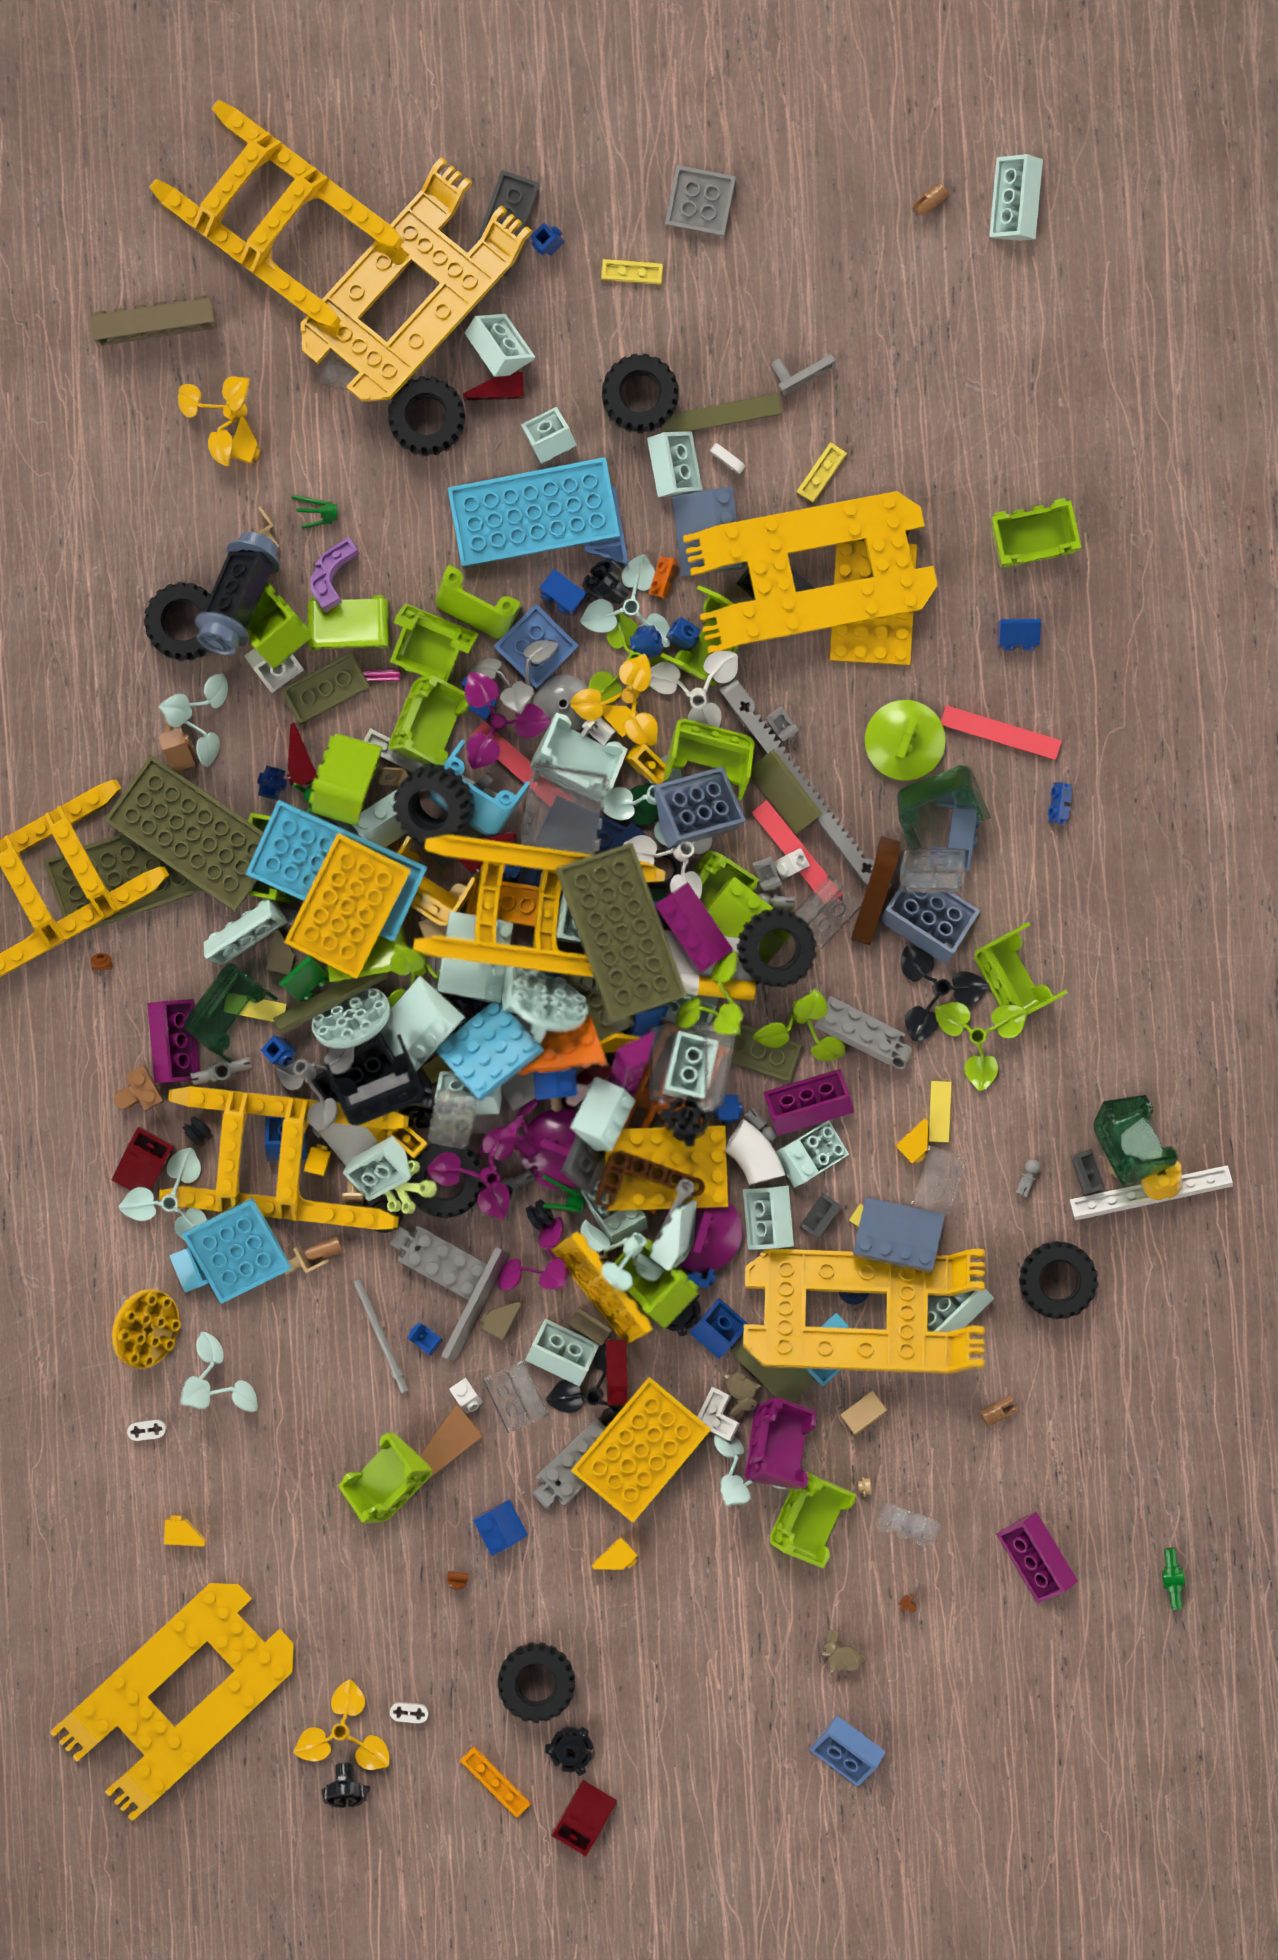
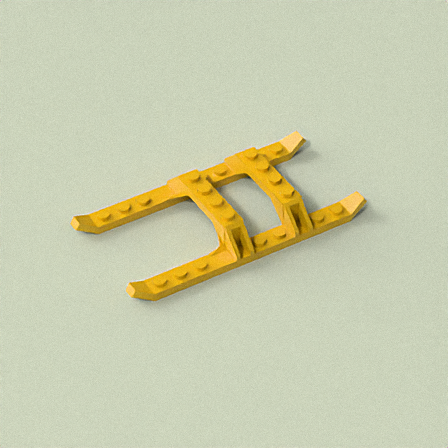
M217 100L211 109L226 128L248 144L203 200L200 207L177 189L159 179H155L149 188L163 206L315 322L336 329L341 320L332 308L280 269L271 259V251L276 238L301 206L310 200L318 198L382 245L399 249L404 242L390 224L282 144L281 141L274 138L269 132L265 131L236 108L221 100ZM270 160L295 180L254 230L246 243L221 224V221L229 203L254 171Z
M110 780L97 785L62 806H58L53 811L45 813L44 816L12 834L4 836L0 840V866L34 927V932L25 940L0 953V978L155 892L169 876L165 866L157 867L144 872L109 892L81 844L72 824L108 805L113 797L122 789L118 780ZM52 835L87 899L91 901V903L57 922L42 900L20 857V853Z
M452 835L426 839L425 849L428 852L446 857L483 861L480 871L473 940L444 936L415 939L414 950L416 952L438 958L594 978L586 955L561 952L556 944V928L562 886L555 869L593 856L592 854ZM639 861L647 883H661L665 881V871L649 862ZM505 865L543 870L540 877L533 948L496 943L499 893Z
M198 1086L169 1089L168 1100L170 1102L187 1107L225 1111L222 1120L216 1190L178 1186L175 1193L178 1198V1207L224 1212L254 1198L264 1217L377 1230L398 1227L399 1217L381 1208L311 1201L301 1197L299 1176L303 1139L309 1125L307 1114L310 1107L314 1103L320 1102V1100ZM336 1102L338 1113L333 1123L351 1125L347 1121L340 1103ZM393 1111L358 1126L381 1129L408 1127L409 1117ZM247 1114L285 1118L283 1120L276 1196L240 1192L239 1169L242 1137ZM173 1188L160 1189L159 1200L162 1201L166 1194H171Z

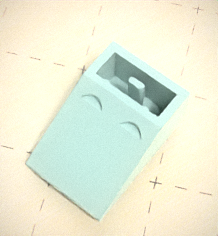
M829 1120L776 1151L784 1172L794 1188L849 1155Z
M600 1180L596 1182L592 1193H586L584 1190L580 1191L602 1232L610 1239L611 1245L622 1241L625 1237L629 1239L633 1233H640L648 1228L646 1216L642 1210L607 1211V1208L599 1207L595 1203V1194ZM603 1193L600 1198L601 1202L607 1204L606 1193Z
M692 1200L688 1204L685 1202L680 1209L677 1207L673 1211L670 1224L667 1223L661 1231L662 1237L660 1240L657 1239L651 1247L653 1251L649 1257L668 1271L683 1262L694 1246L696 1200Z

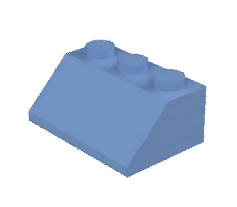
M836 1716L826 1726L809 1750L857 1787L878 1767L885 1754V1751L877 1744L873 1743L839 1716Z

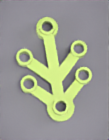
M408 1161L412 1177L414 1173L419 1171L420 1165L417 1161ZM423 1181L420 1184L404 1182L384 1194L389 1201L388 1210L398 1212L402 1208L403 1213L412 1214L415 1210V1204L411 1202L406 1191L419 1192L421 1196L431 1198L436 1194V1184L433 1181ZM393 1189H395L397 1194L399 1195L403 1203L402 1207L400 1201L396 1200L394 1193L392 1191Z

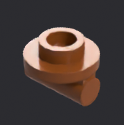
M105 953L94 955L91 959L92 971L112 970L111 957Z
M448 1571L446 1582L452 1589H462L466 1586L469 1574Z
M911 1594L909 1597L905 1595L899 1602L901 1606L899 1610L901 1612L906 1608L912 1613L916 1611L915 1604L911 1602L914 1595Z

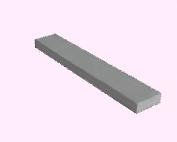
M497 1247L495 1248L442 1353V1357L456 1362L510 1254L509 1252Z

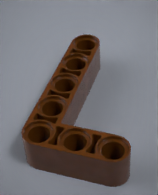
M883 836L880 838L874 866L852 933L851 940L871 945L897 863L900 841Z
M614 1151L609 1155L595 1194V1203L602 1208L614 1205L625 1173L677 1191V1186L671 1183L673 1175L679 1176L680 1181L684 1179L691 1182L695 1181L699 1185V1190L696 1193H692L691 1196L703 1194L705 1183L697 1177L624 1151ZM617 1154L623 1157V1163L620 1166L614 1162V1157ZM636 1161L642 1164V1170L639 1173L633 1169V1164ZM655 1168L661 1171L659 1179H655L652 1176V1171ZM611 1173L617 1179L614 1185L609 1184L607 1181V1177ZM603 1193H607L610 1196V1201L607 1204L601 1202L600 1198Z

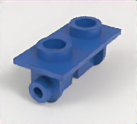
M1054 782L1051 789V805L1048 809L1049 823L1066 824V821H1068L1070 807L1063 805L1064 802L1071 803L1073 791L1071 784Z

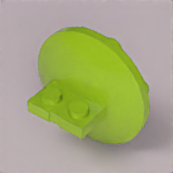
M912 700L894 701L880 708L870 719L865 732L866 753L873 766L883 775L900 781L915 780L931 772L941 760L945 749V731L938 716L926 705Z

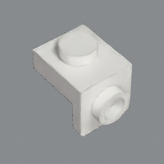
M600 717L595 721H586L582 725L584 730L580 736L584 738L589 733L605 746L616 730Z
M801 848L774 861L782 880L809 867V863Z
M466 1377L449 1389L466 1414L477 1410L483 1403Z

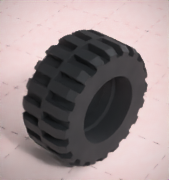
M636 353L631 354L630 357L626 358L625 356L621 358L618 363H614L611 366L610 371L605 375L602 385L603 406L608 417L619 428L623 427L626 431H635L637 434H643L645 431L653 432L656 428H661L672 417L677 407L679 387L676 376L669 369V366L661 362L660 358L656 356L653 358L649 354L637 355ZM636 375L650 377L659 388V399L656 405L645 412L630 410L624 404L621 397L624 383Z
M421 376L416 380H408V383L403 385L392 397L391 404L388 407V422L394 438L405 450L408 449L416 455L429 456L434 454L435 456L444 450H449L450 446L457 443L460 434L464 430L465 410L461 397L446 381H440L437 377L425 378V376ZM422 398L437 400L444 407L446 419L442 428L431 435H422L415 432L408 422V411L411 405Z
M177 582L174 585L169 584L166 585V588L159 589L155 597H151L149 600L150 604L145 609V632L152 645L165 656L177 659L178 661L196 660L197 657L205 656L209 650L199 643L197 639L198 634L189 640L173 638L166 630L165 617L169 609L179 603L192 604L198 608L200 613H203L211 594L196 584Z
M428 764L425 767L421 766L399 784L397 792L394 794L393 800L395 803L393 804V811L397 812L395 816L396 821L401 823L402 826L400 828L403 832L406 830L411 839L417 838L418 843L425 844L426 839L446 835L458 836L468 826L473 817L472 812L475 805L471 803L474 800L473 793H469L470 786L468 783L465 784L462 779L464 777L462 775H456L454 773L455 770L450 767L444 769L445 766L440 764L435 767L433 764ZM421 790L433 791L444 799L448 807L447 819H435L423 810L419 798Z
M773 908L772 910H763L758 915H753L751 920L744 924V929L738 936L740 940L739 944H737V950L739 951V962L742 963L743 969L750 977L763 985L783 988L789 984L794 985L798 983L801 977L804 979L808 975L806 972L809 968L812 969L814 965L812 963L813 959L817 956L815 951L817 941L814 939L813 935L815 934L804 919L788 910ZM773 929H782L790 933L796 945L792 959L781 967H772L765 964L758 952L760 940L768 931Z
M451 1141L434 1142L427 1145L415 1159H412V1161L419 1163L420 1168L406 1183L420 1184L426 1181L428 1166L438 1155L444 1152L456 1154L461 1160L460 1168L478 1174L482 1170L481 1162L471 1149H468L461 1143ZM464 1173L463 1188L454 1197L440 1198L434 1195L430 1198L421 1196L419 1192H408L413 1199L412 1201L423 1212L434 1217L450 1218L459 1216L473 1207L477 1202L480 1191L484 1187V1183L480 1178Z
M1060 1241L1044 1243L1040 1247L1033 1249L1032 1253L1024 1259L1025 1262L1021 1266L1019 1278L1020 1291L1027 1304L1039 1314L1052 1319H1068L1071 1316H1077L1083 1309H1087L1090 1305L1089 1303L1096 1295V1288L1098 1289L1097 1270H1095V1264L1088 1254L1073 1244ZM1051 1262H1066L1073 1267L1077 1274V1286L1074 1292L1066 1298H1050L1040 1287V1274L1044 1267Z
M532 1642L525 1646L521 1645L511 1652L501 1665L498 1676L500 1699H502L505 1708L509 1709L513 1716L522 1718V1721L527 1722L529 1720L533 1721V1723H539V1721L545 1720L547 1722L553 1717H558L564 1709L566 1710L574 1694L575 1674L572 1664L567 1660L563 1652L558 1651L552 1645L548 1646L546 1643L541 1642L540 1644ZM542 1664L553 1672L556 1685L553 1693L547 1699L531 1701L520 1693L517 1679L520 1672L526 1666Z

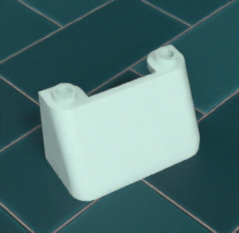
M556 713L532 758L530 767L543 776L591 800H602L613 788L628 749L616 741L609 742L603 746L586 736L582 738L580 733L570 728L572 723L568 716Z

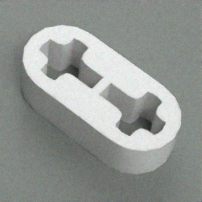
M715 443L711 448L710 453L737 474H740L746 467L739 459L719 444Z
M158 1419L135 1422L129 1426L127 1434L133 1441L160 1438L166 1432V1424ZM155 1423H158L159 1427L162 1426L159 1434H156L155 1431L149 1432L148 1428H153ZM135 1426H138V1429H145V1432L140 1433L139 1437H136V1434L131 1432L135 1429Z
M396 1702L390 1709L391 1718L398 1722L423 1723L429 1714L427 1707L418 1703ZM400 1706L401 1710L408 1711V1714L403 1713L401 1717H397V1713H394L393 1710H397V1707ZM418 1708H421L425 1715L418 1719L417 1715L410 1714V1712H417Z

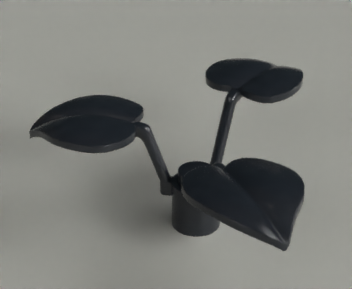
M907 945L901 955V969L905 977L913 982H917L924 977L934 983L932 991L935 997L929 1003L926 1010L921 1006H915L905 1016V1026L913 1041H921L931 1036L938 1027L935 1013L929 1012V1010L939 997L948 994L950 990H954V998L957 1002L970 1005L980 999L989 988V984L980 976L967 971L959 972L953 976V986L946 979L937 980L936 978L929 977L926 974L930 973L934 968L932 955L921 948Z
M604 1343L596 1351L593 1360L594 1366L597 1369L604 1370L596 1387L590 1388L584 1394L580 1393V1386L564 1379L554 1386L546 1397V1402L555 1409L567 1413L576 1412L582 1408L583 1400L581 1397L586 1399V1402L592 1406L598 1404L606 1405L609 1408L603 1411L602 1422L607 1427L625 1405H607V1402L602 1400L604 1394L600 1386L606 1376V1343Z

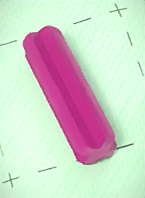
M399 669L362 670L368 682L400 681L401 679Z

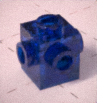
M266 765L264 773L260 772L257 784H260L258 796L278 801L281 790L285 791L288 779H285L286 770Z

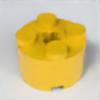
M1155 1152L1143 1162L1141 1167V1184L1144 1193L1154 1200L1171 1199L1179 1193L1182 1187L1181 1164L1176 1158L1162 1152Z

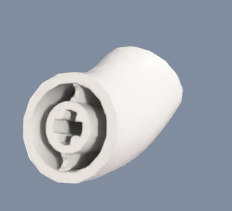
M743 1119L728 1140L724 1152L740 1165L749 1185L785 1176L782 1163L770 1142L753 1125Z

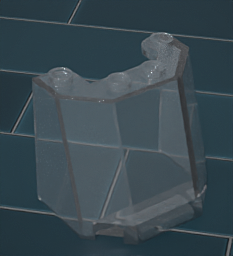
M533 762L523 817L521 844L594 855L595 851H599L600 839H597V830H601L603 818H599L600 810H604L606 798H602L604 790L608 791L610 784L607 774Z
M699 1022L687 1029L680 1028L676 1023L650 1027L649 1033L653 1032L655 1035L650 1050V1100L659 1101V1104L666 1105L671 1104V1101L677 1099L676 1097L661 1093L675 1035L678 1031L704 1037L705 1098L698 1099L700 1101L698 1107L706 1112L714 1111L715 1107H721L723 1105L736 1034L722 1035L717 1033L713 1029V1023Z

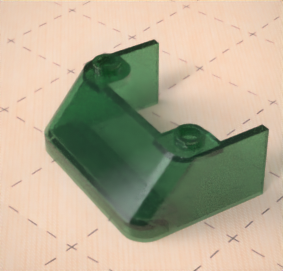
M956 766L907 786L898 792L899 822L910 850L921 847L914 828L919 821L917 807L949 794H953L955 801L960 805L973 803L980 821L991 819L974 773L969 766Z
M229 963L224 966L184 1022V1028L207 1049L231 1063L233 1060L224 1053L230 1045V1037L226 1034L230 1026L249 1001L258 1003L265 998V995L275 1001L278 997L239 967Z

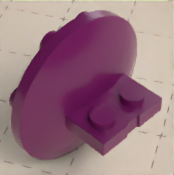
M553 1109L536 1116L527 1125L528 1131L533 1137L531 1141L538 1150L527 1159L520 1153L525 1170L530 1168L532 1170L531 1174L534 1173L536 1176L535 1181L545 1187L561 1189L543 1179V1175L556 1180L568 1188L578 1186L561 1172L577 1135L570 1128L578 1113L569 1109H561L559 1112H555Z
M729 1201L728 1207L696 1208L694 1246L686 1259L679 1264L680 1266L693 1271L707 1272L710 1268L715 1270L724 1266L734 1257L742 1240V1223L737 1210ZM670 1209L667 1210L663 1222L666 1219Z

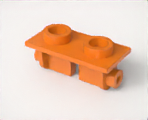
M660 556L648 595L658 596V598L666 600V597H669L672 583L668 582V579H674L676 569L678 568V565H676L677 561L674 558Z

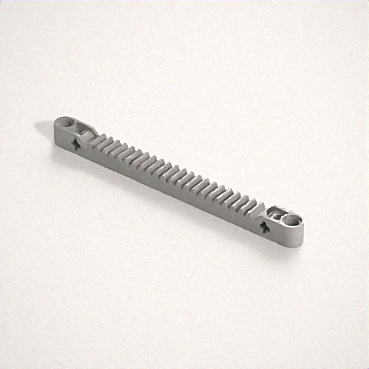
M734 677L730 682L718 689L764 752L768 754L774 749L823 813L816 819L867 887L871 873H863L861 871L863 869L862 864H870L871 868L869 870L872 872L874 861L861 857L864 851L856 850L859 846L858 843L851 844L854 838L846 837L849 831L842 832L844 825H837L839 818H832L834 811L827 812L829 805H822L825 799H817L820 793H813L812 791L815 786L808 787L810 780L802 779L805 773H798L800 766L793 767L795 760H788L791 754H783L786 749L785 746L778 747L781 741H774L775 734L769 735L771 728H764L766 721L759 722L761 715L753 714L755 710L753 700ZM741 703L744 705L748 703L750 705L748 707L749 712L745 710L740 711Z

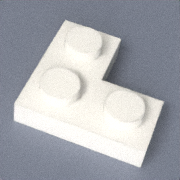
M711 1387L697 1417L711 1428V1432L732 1441L740 1423L723 1415L731 1395Z

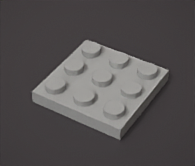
M676 165L665 225L724 237L736 176Z

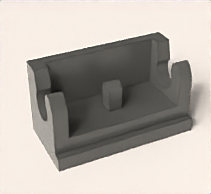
M1092 1149L1070 1156L1084 1195L1105 1187Z
M822 1193L800 1226L819 1239L841 1208V1205Z

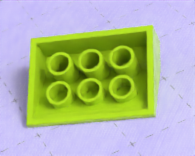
M735 876L724 883L706 908L723 935L738 938L739 933H742L744 929V924L748 923L753 915H758L766 909H773V907ZM773 929L762 937L759 943V955L765 964H768L791 935L790 933L782 929Z

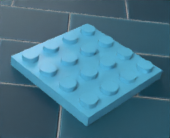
M494 1002L461 1026L458 1031H455L446 1038L435 1050L480 1102L544 1052L537 1041L533 1042V1037L510 1012L503 1010L502 1003Z
M254 1198L182 1233L220 1304L292 1268Z

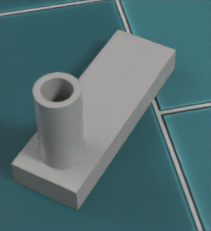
M831 354L791 376L781 358L773 361L771 366L781 381L779 389L782 395L785 396L835 368L836 363Z

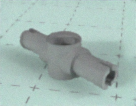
M247 1056L233 1062L231 1060L219 1062L207 1067L206 1070L191 1073V1079L198 1078L192 1081L193 1086L208 1081L225 1080L235 1076V1073L252 1069L251 1064L244 1065V1063L250 1062V1059ZM220 1065L226 1069V1074L223 1077H219L216 1073V1069Z

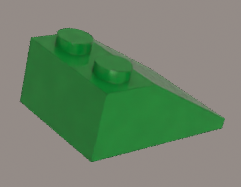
M309 955L279 984L299 1002L302 1000L307 1001L314 995L312 991L317 986L321 988L329 981L327 978L328 972L314 957Z

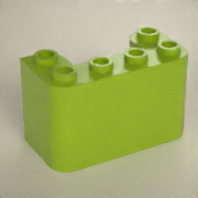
M1066 498L1054 500L1050 507L1044 508V505L1032 507L1033 511L1025 512L1024 509L1013 511V515L1007 514L1006 511L994 513V516L990 519V525L999 567L1007 568L1078 552L1082 547L1072 501H1066Z
M268 582L249 622L247 632L252 646L273 669H276L311 638L309 636L311 631L280 595H274L276 590Z
M335 733L334 736H330L327 747L330 749L324 752L322 758L324 764L319 765L317 771L319 778H314L311 790H314V792L312 791L309 803L312 804L311 813L358 826L367 792L373 776H376L379 768L383 746Z
M649 1238L640 1254L650 1258L649 1256L653 1251L651 1247L654 1244ZM623 1252L614 1264L619 1267L627 1255ZM630 1257L622 1269L632 1277V1285L627 1291L652 1319L666 1329L699 1294L696 1291L699 1287L692 1280L687 1281L688 1276L681 1269L676 1270L678 1266L669 1271L665 1270L658 1280L648 1281L637 1273L636 1266L632 1264V1257Z

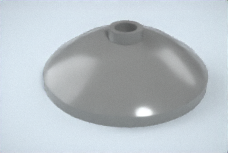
M556 675L548 678L540 685L534 695L533 704L538 706L551 720L556 713L568 716L572 723L570 728L578 732L587 720L581 718L570 706V701L576 693L588 687L583 681L574 676ZM565 700L567 702L566 707H560L559 702Z

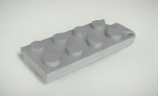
M829 996L826 1002L828 1012L825 1017L817 1021L815 1028L888 1065L892 1064L898 1069L906 1067L912 1054V1049L907 1044L900 1042L905 1033Z
M419 1225L415 1227L414 1233L399 1226L389 1243L403 1251L397 1261L467 1300L470 1299L487 1266V1263ZM415 1246H420V1250L416 1251L414 1249Z
M597 1418L535 1476L538 1480H541L542 1484L532 1495L545 1509L556 1498L564 1506L586 1485L571 1469L606 1429ZM557 1480L561 1482L559 1486L555 1485Z

